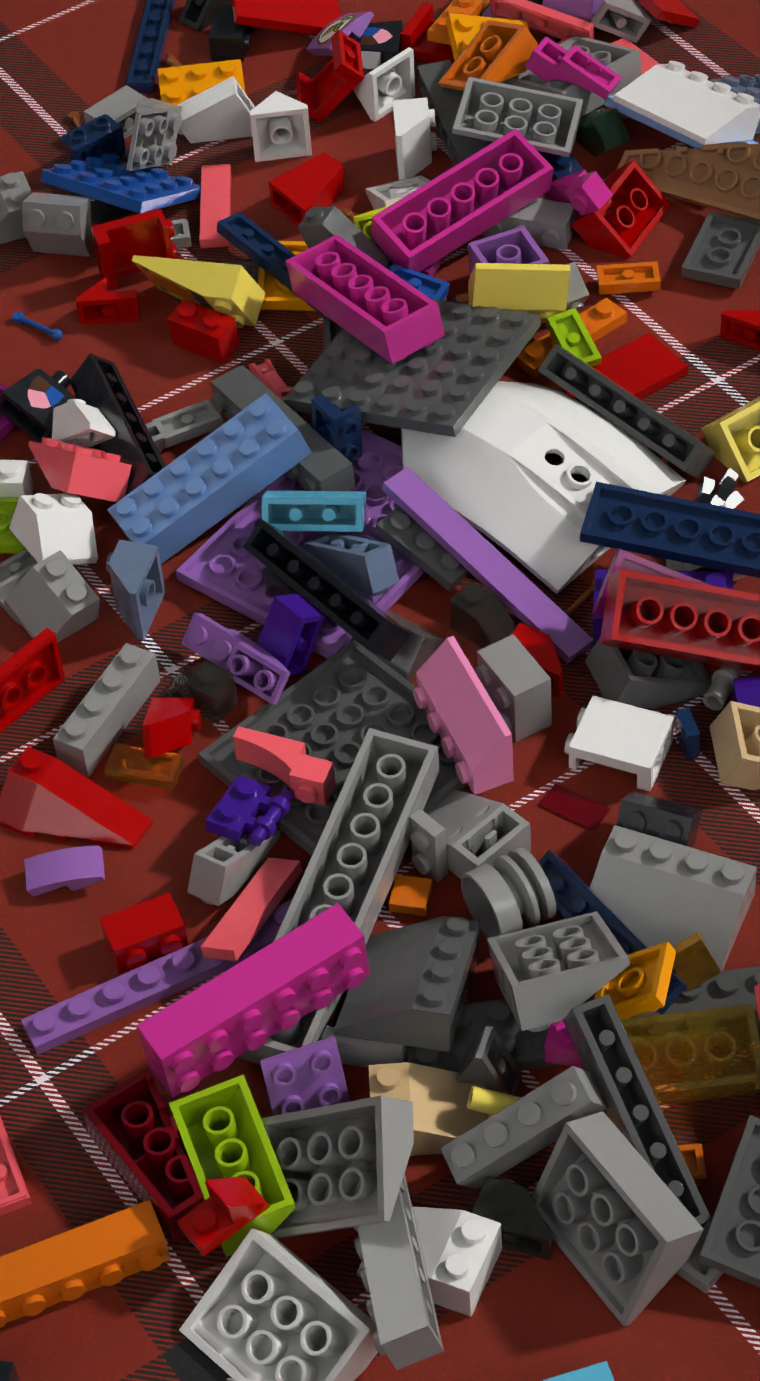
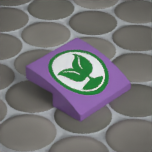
M369 11L347 13L338 17L316 35L306 50L313 56L333 55L331 36L337 30H340L352 39L360 38L374 17V14Z

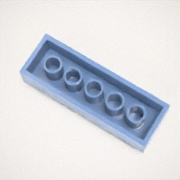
M265 393L107 510L129 541L158 546L160 562L162 564L312 452L298 428L271 397Z

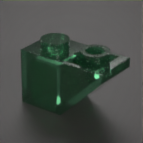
M604 107L580 119L575 141L594 157L631 140L617 108L606 112Z

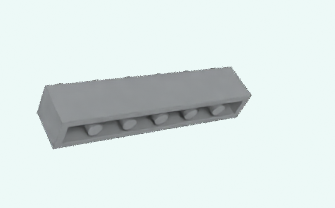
M404 1173L390 1222L354 1227L359 1237L354 1239L355 1248L365 1265L364 1268L360 1269V1275L366 1290L371 1296V1299L366 1300V1306L373 1323L377 1326V1331L372 1333L373 1341L381 1357L387 1355L396 1370L444 1351Z

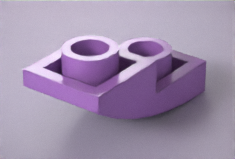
M99 845L60 849L24 859L26 891L34 897L63 886H67L72 891L105 880L103 852Z

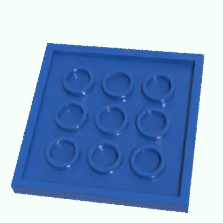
M103 153L102 157H87L84 161L71 160L70 164L66 165L54 164L53 168L42 170L40 182L136 213H144L201 198V185L194 184L193 179L184 176H177L175 178L169 176L168 171L157 168L127 171V162L119 160L120 157L111 153Z

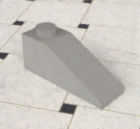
M276 829L271 838L264 840L260 846L252 845L248 839L249 834L246 833L239 842L222 836L194 853L187 893L199 897L206 904L217 906L232 898L240 891L279 840L281 831Z

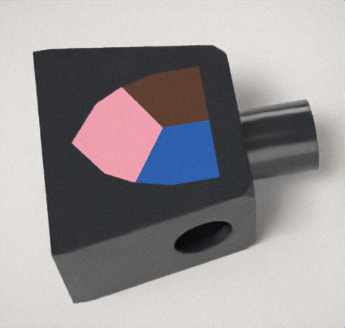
M402 21L369 23L362 36L354 40L360 43L361 51L381 52L382 65L401 53L400 33L403 30Z
M35 369L2 393L0 413L35 441L41 443L43 437L49 438L52 434L54 408L67 403V400L73 397L71 392L66 389L71 384V380L63 371H56L50 377L42 369Z

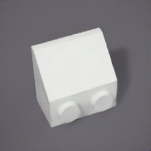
M427 97L392 100L399 180L414 177L431 164V151L437 150L436 133H430V127H436L435 111L428 108Z
M67 492L63 494L37 493L35 495H20L9 529L38 563L59 550L64 553L72 565L97 562L98 553L92 512L78 495Z

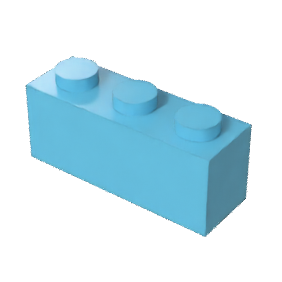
M267 490L262 496V520L281 531L362 532L366 526V492Z

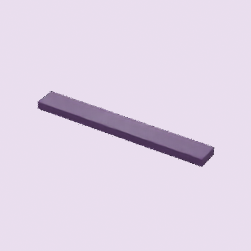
M408 466L383 482L382 490L525 625L540 629L544 633L549 634L557 655L567 664L592 647L593 638Z

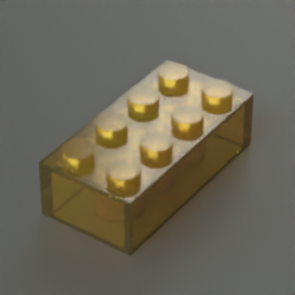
M753 1004L621 1019V1023L659 1106L760 1093V1040Z

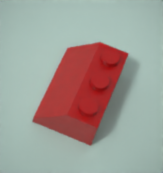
M634 160L611 172L604 183L613 195L602 208L585 215L579 213L570 224L589 247L626 259L632 257L671 205Z

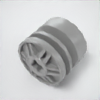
M518 846L510 850L507 855L502 854L494 860V868L490 864L484 863L461 876V890L467 908L473 920L480 921V931L486 938L522 930V923L526 927H535L539 924L540 920L545 922L556 914L555 897L548 878L533 855L523 847Z

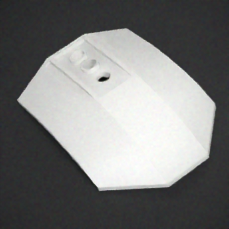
M498 381L456 437L401 428L403 469L408 466L471 526L507 551L556 594L562 591L610 549V547L580 542L581 528L596 481L667 496L675 493L686 481L637 439L603 415L561 391L534 383ZM556 453L561 456L563 463L551 465L546 461L545 455ZM581 474L586 477L587 481L577 482L571 475Z

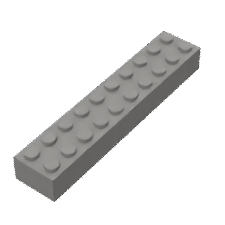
M372 728L368 729L274 941L339 903L363 933L365 945L367 944L410 842L409 816L418 809H424L440 772L438 746ZM346 991L334 997L325 1008L313 1010L302 1017L291 1029L281 1030L268 1038L260 1048L254 1051L249 1050L238 1058L260 1065V1060L321 1041V1036L327 1025L332 1026Z

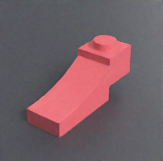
M238 726L233 735L236 760L252 764L273 774L291 788L295 799H299L304 803L326 806L336 786L334 764L332 761L306 755L305 743Z

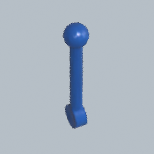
M15 312L12 315L15 324L24 323L51 335V338L55 341L62 338L63 333L60 329L52 330L26 318L23 312Z

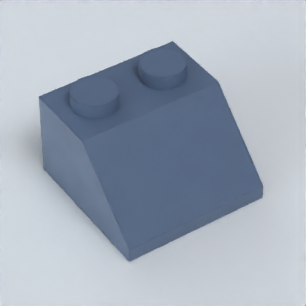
M119 540L114 552L109 553L106 561V570L110 572L112 581L110 591L111 595L115 597L116 608L137 640L144 641L166 593L158 546Z

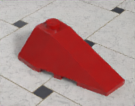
M29 746L8 770L0 795V825L24 836L36 837L37 833L55 835L56 840L68 841L69 837L89 839L90 843L95 845L134 849L153 824L152 819L64 762Z

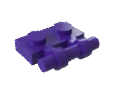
M238 775L207 817L206 831L239 842L246 833L249 834L248 839L252 845L260 846L264 840L271 838L276 831L277 821L283 819L288 814L294 795L291 791L283 789L279 795L271 798V786ZM259 813L264 814V816H259L258 818H256Z

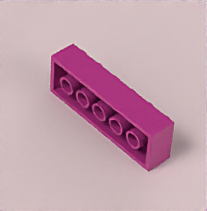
M515 128L374 215L371 224V239L394 264L421 272L550 191L554 168Z
M337 234L285 261L295 294L391 364L405 359L408 355L431 345L434 341L445 336L438 303Z
M337 903L136 1025L147 1063L170 1096L173 1098L181 1092H188L194 1089L200 1080L208 1075L228 1068L234 1059L249 1050L254 1051L260 1048L268 1038L281 1030L291 1029L302 1017L313 1010L325 1008L334 997L347 989L351 990L360 986L370 976L363 933L340 904Z

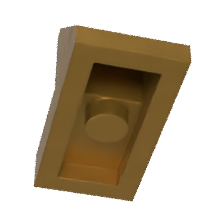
M700 931L672 946L676 951L673 968L679 978L687 985L686 988L688 990L697 987L720 973V968L706 946L707 943Z

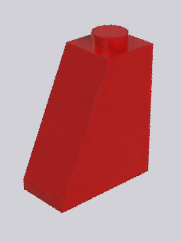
M324 152L270 180L271 205L299 226L309 209L315 206H331L345 189L343 165L340 161L335 160Z

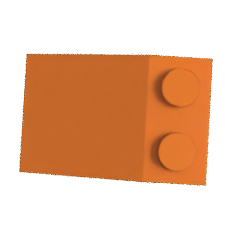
M487 20L438 84L441 87L464 91L468 77L498 83L504 82L527 70L525 65L533 50L538 46V43L526 25Z

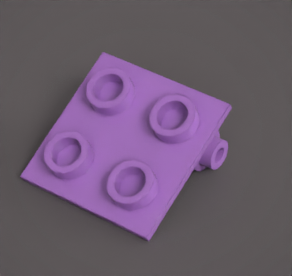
M335 1036L259 1061L267 1090L265 1094L269 1109L272 1110L273 1116L350 1102Z

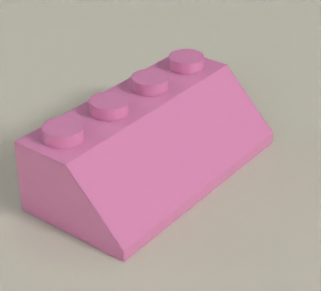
M448 637L416 672L417 688L413 689V695L418 708L426 710L431 731L434 734L439 733L446 757L454 759L459 780L462 784L467 783L472 793L476 795L514 781L512 733L455 637Z

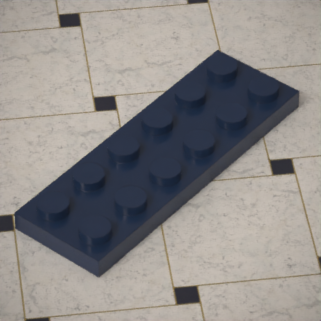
M596 481L581 528L580 542L618 548L624 551L760 578V514Z

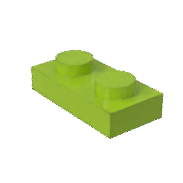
M576 308L547 317L546 326L557 345L571 352L591 367L601 364L602 357Z

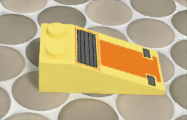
M133 255L132 261L158 289L181 300L186 299L235 318L237 328H242L243 325L256 326L265 292L242 265Z

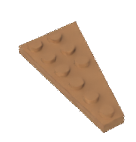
M760 143L702 145V148L681 146L673 150H659L658 148L625 150L618 168L634 160L663 195L760 223Z

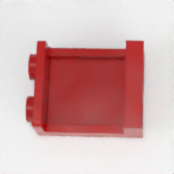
M423 2L401 31V52L410 47L413 49L415 60L435 63L450 59L453 64L455 61L451 45L427 41V30L437 20L433 17V4Z
M337 30L331 36L333 58L312 79L301 72L295 76L297 100L308 105L309 118H313L319 123L364 79L360 43L340 30Z
M161 208L91 226L101 279L108 277L110 290L118 289L117 276L140 271L132 261L133 255L178 259L174 242H171V237L175 236L171 219H165Z

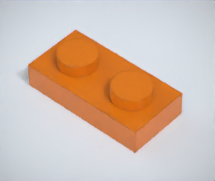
M658 261L596 265L599 295L660 291L661 289Z

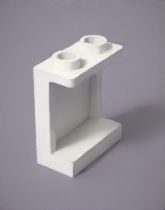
M593 695L587 708L582 707L579 712L575 734L570 733L565 743L564 752L569 754V768L576 770L581 759L634 773L637 774V788L651 792L673 742L674 717Z

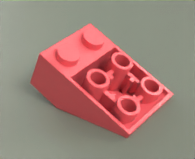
M44 437L41 443L29 441L28 446L51 488L118 502L125 497L132 465L120 462V455Z

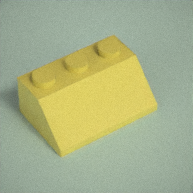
M475 263L468 280L469 305H472V307H496L497 309L539 314L540 321L546 323L547 317L566 311L570 265Z
M759 396L701 428L710 448L716 451L714 454L715 458L725 467H730L738 473V478L744 483L760 476Z

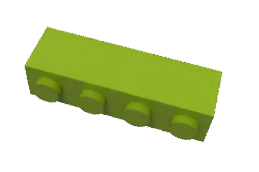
M244 1074L170 1102L171 1111L204 1199L206 1200L210 1197L205 1181L208 1179L245 1176L269 1204L270 1208L221 1244L225 1256L228 1257L235 1253L252 1228L272 1234L296 1206Z

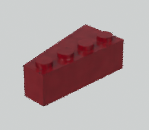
M147 1067L82 1110L90 1137L141 1201H151L160 1225L172 1240L178 1243L186 1236L180 1230L177 1221L205 1201L189 1160L183 1151L175 1127L168 1116L163 1099L154 1083L151 1071Z

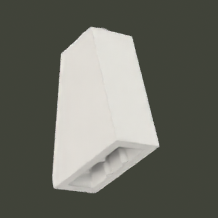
M234 76L177 105L182 107V125L178 133L180 135L184 134L190 143L252 137L250 111L255 106Z

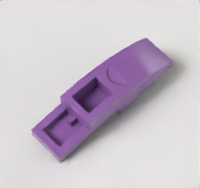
M194 613L181 644L223 669L222 673L269 703L277 705L290 675L286 667L261 646L235 629H227L202 613Z

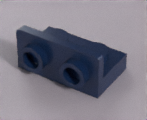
M107 114L99 116L60 137V143L69 150L71 160L84 161L87 157H102L103 153H111L119 157L126 155L123 128Z
M323 394L311 399L313 429L350 462L361 457V409L354 405L341 411L336 404H332Z

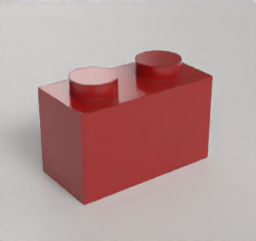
M183 299L167 318L173 345L224 364L240 345L235 318L192 301Z
M170 893L99 918L104 941L119 973L136 969L189 945L185 924Z

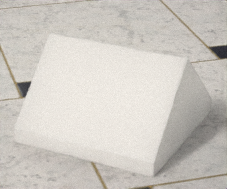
M412 48L405 49L364 75V79L353 89L372 121L376 122L393 111L392 100L412 99L415 97L414 52Z
M275 91L250 111L255 162L312 155L307 104Z

